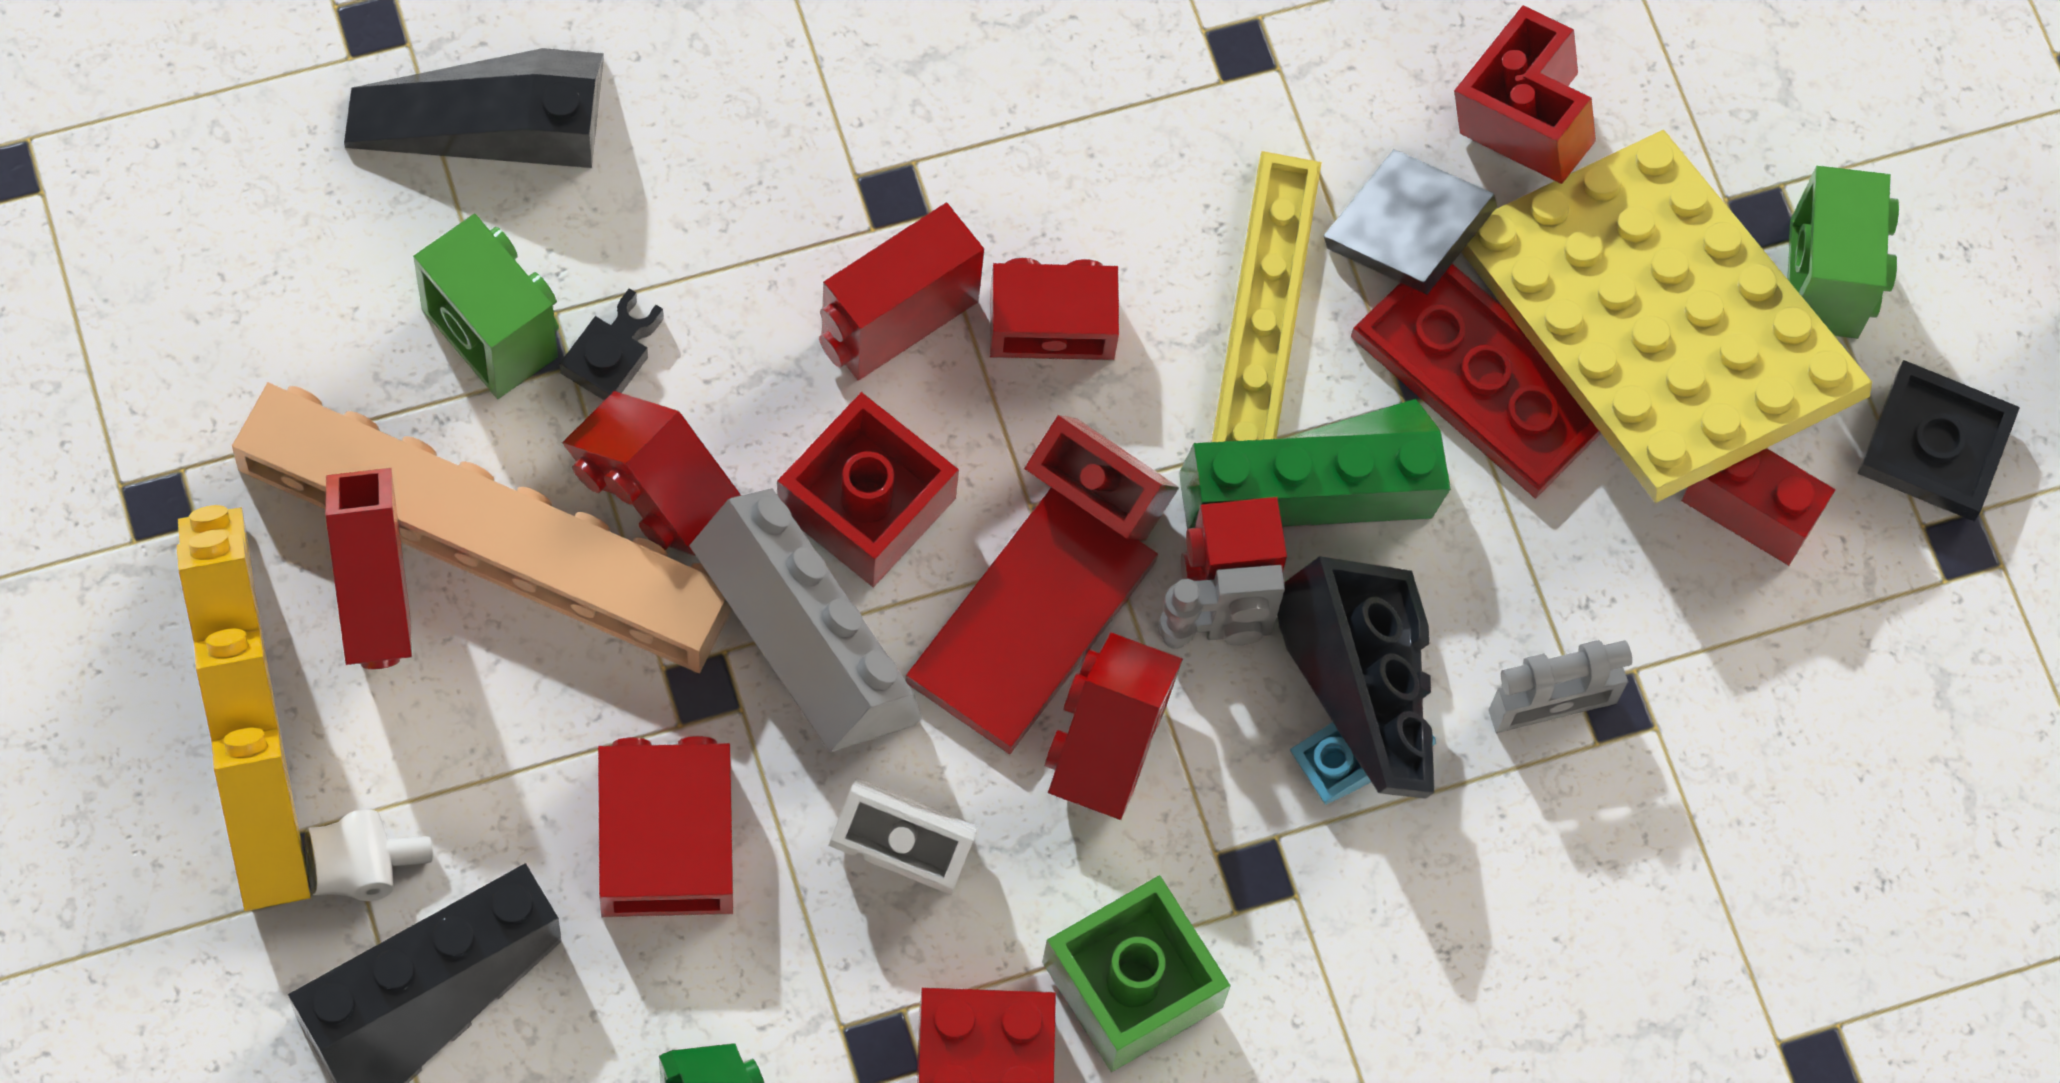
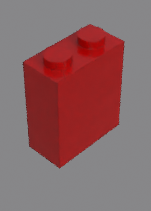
M947 202L823 281L822 309L820 310L822 318V331L819 336L820 344L834 365L839 368L846 365L858 381L979 302L985 248Z
M383 468L326 475L325 516L346 665L361 664V667L373 670L392 667L398 664L400 659L412 657L410 607L392 469Z
M690 736L680 739L678 744L652 745L647 739L628 737L615 740L612 746H598L599 899L601 917L733 914L730 743L717 744V741L711 737Z

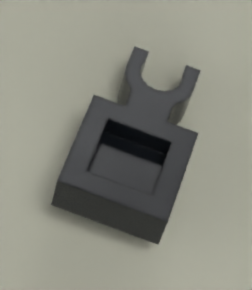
M629 288L617 305V318L610 325L595 316L559 363L560 374L603 400L614 391L622 393L648 359V347L639 343L638 340L650 336L658 328L664 319L663 308L655 305L650 314L643 319L631 317L629 312L637 304V292Z

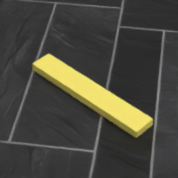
M1261 151L1211 442L1277 438L1322 162Z

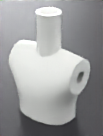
M374 810L354 811L344 816L337 823L322 827L306 828L305 857L311 891L313 895H346L361 901L382 899L393 891L392 866L432 862L433 848L431 838L426 836L388 840L381 816Z

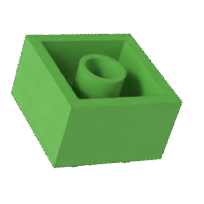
M1816 165L1790 219L1787 279L1834 336L1858 339L1869 318L1878 317L1883 292H1891L1895 284L1897 256L1895 254H1888V235L1893 236L1897 228L1899 200L1890 198L1891 174Z
M474 213L413 255L422 311L498 400L558 358L556 331L559 330V325L554 317L553 305L557 303V300L549 285L538 273L533 272L528 276L515 259L518 258V254L506 234L498 227L489 230Z
M1160 875L1048 938L1042 960L1044 967L1111 1073L1222 1009L1231 987Z

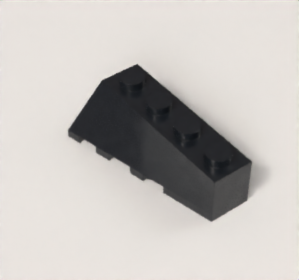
M524 863L289 993L288 996L295 1017L333 1083H409L422 1071V1066L450 1040L452 1042L455 1041L472 1025L471 1021L495 998L499 1000L562 941L559 918L529 867Z

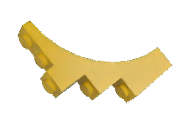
M221 505L202 507L193 511L189 517L178 519L180 544L176 545L178 571L194 641L196 672L212 742L214 773L244 911H250L310 899L311 895L307 865L268 668L242 507L227 509Z

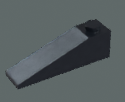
M541 48L351 87L344 146L351 149L592 168L604 53Z
M1319 556L1284 582L1285 590L1277 618L1286 649L1377 792L1380 794L1426 799L1434 793L1432 728L1423 718V698L1431 693V675L1422 671L1421 650L1430 644L1429 625L1412 570Z

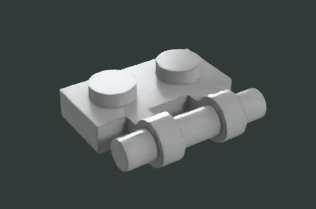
M1282 566L1223 569L1216 571L1214 580L1193 581L1191 579H1182L1178 581L1166 593L1164 611L1159 621V632L1164 643L1170 648H1182L1193 640L1196 632H1207L1208 640L1225 639V642L1230 645H1248L1260 641L1263 636L1271 635L1285 590Z
M1596 640L1580 644L1578 652L1550 659L1543 653L1524 658L1522 666L1502 670L1501 688L1497 689L1488 710L1495 732L1500 733L1617 704L1628 683L1623 667L1630 666L1633 662L1628 642L1623 640L1603 645L1602 641Z

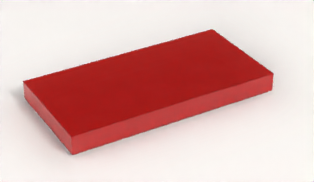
M1453 263L1428 295L1399 283L1352 330L1351 338L1535 499L1601 434L1508 312Z
M1050 488L906 674L905 681L913 689L1010 755L1157 562L1158 553L1139 540L1125 538L1053 488Z

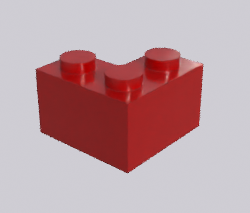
M1522 5L1454 90L1461 135L1560 184H1563L1596 142L1592 97L1569 87L1570 83L1578 75L1574 29Z
M614 391L562 442L576 461L572 466V470L578 479L595 493L599 494L603 490L615 494L620 500L629 505L632 504L643 518L638 523L643 534L664 550L671 547L695 556L689 545L728 499L742 496L680 411Z
M1110 632L1100 653L1089 649L1080 673L1074 677L1063 708L1064 711L1074 714L1069 731L1066 733L1057 730L1045 761V767L1055 770L1048 794L1122 820L1134 794L1154 734L1165 713L1183 658Z

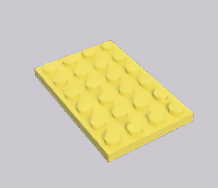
M1664 129L1571 173L1563 184L1554 181L1495 209L1461 252L1655 503L1870 397L1872 387L1870 378Z

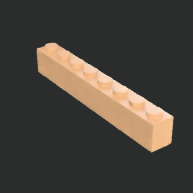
M267 382L232 444L238 471L326 509V475L391 468L401 543L700 674L732 611V608L701 563H693L691 567L669 558L668 553L661 546L650 540L636 537L633 541H630L610 532L608 525L593 515L584 512H577L575 516L552 507V503L547 497L531 488L518 487L516 491L495 482L494 477L487 470L474 463L463 461L456 465L438 457L436 451L431 446L419 439L404 436L402 440H399L379 431L380 429L377 424L362 414L347 411L342 415L322 406V402L315 395L302 388L289 386L285 390Z

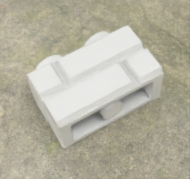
M855 778L828 846L852 856L861 853L863 854V860L952 895L975 838L977 826Z

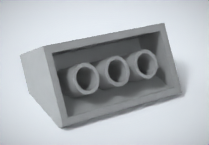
M771 488L728 499L689 546L828 751L840 750L915 726L922 719L915 694L898 671L895 662L884 651L862 619L859 610L851 603L827 568L824 559L813 548L791 516L790 510L780 500L774 489Z

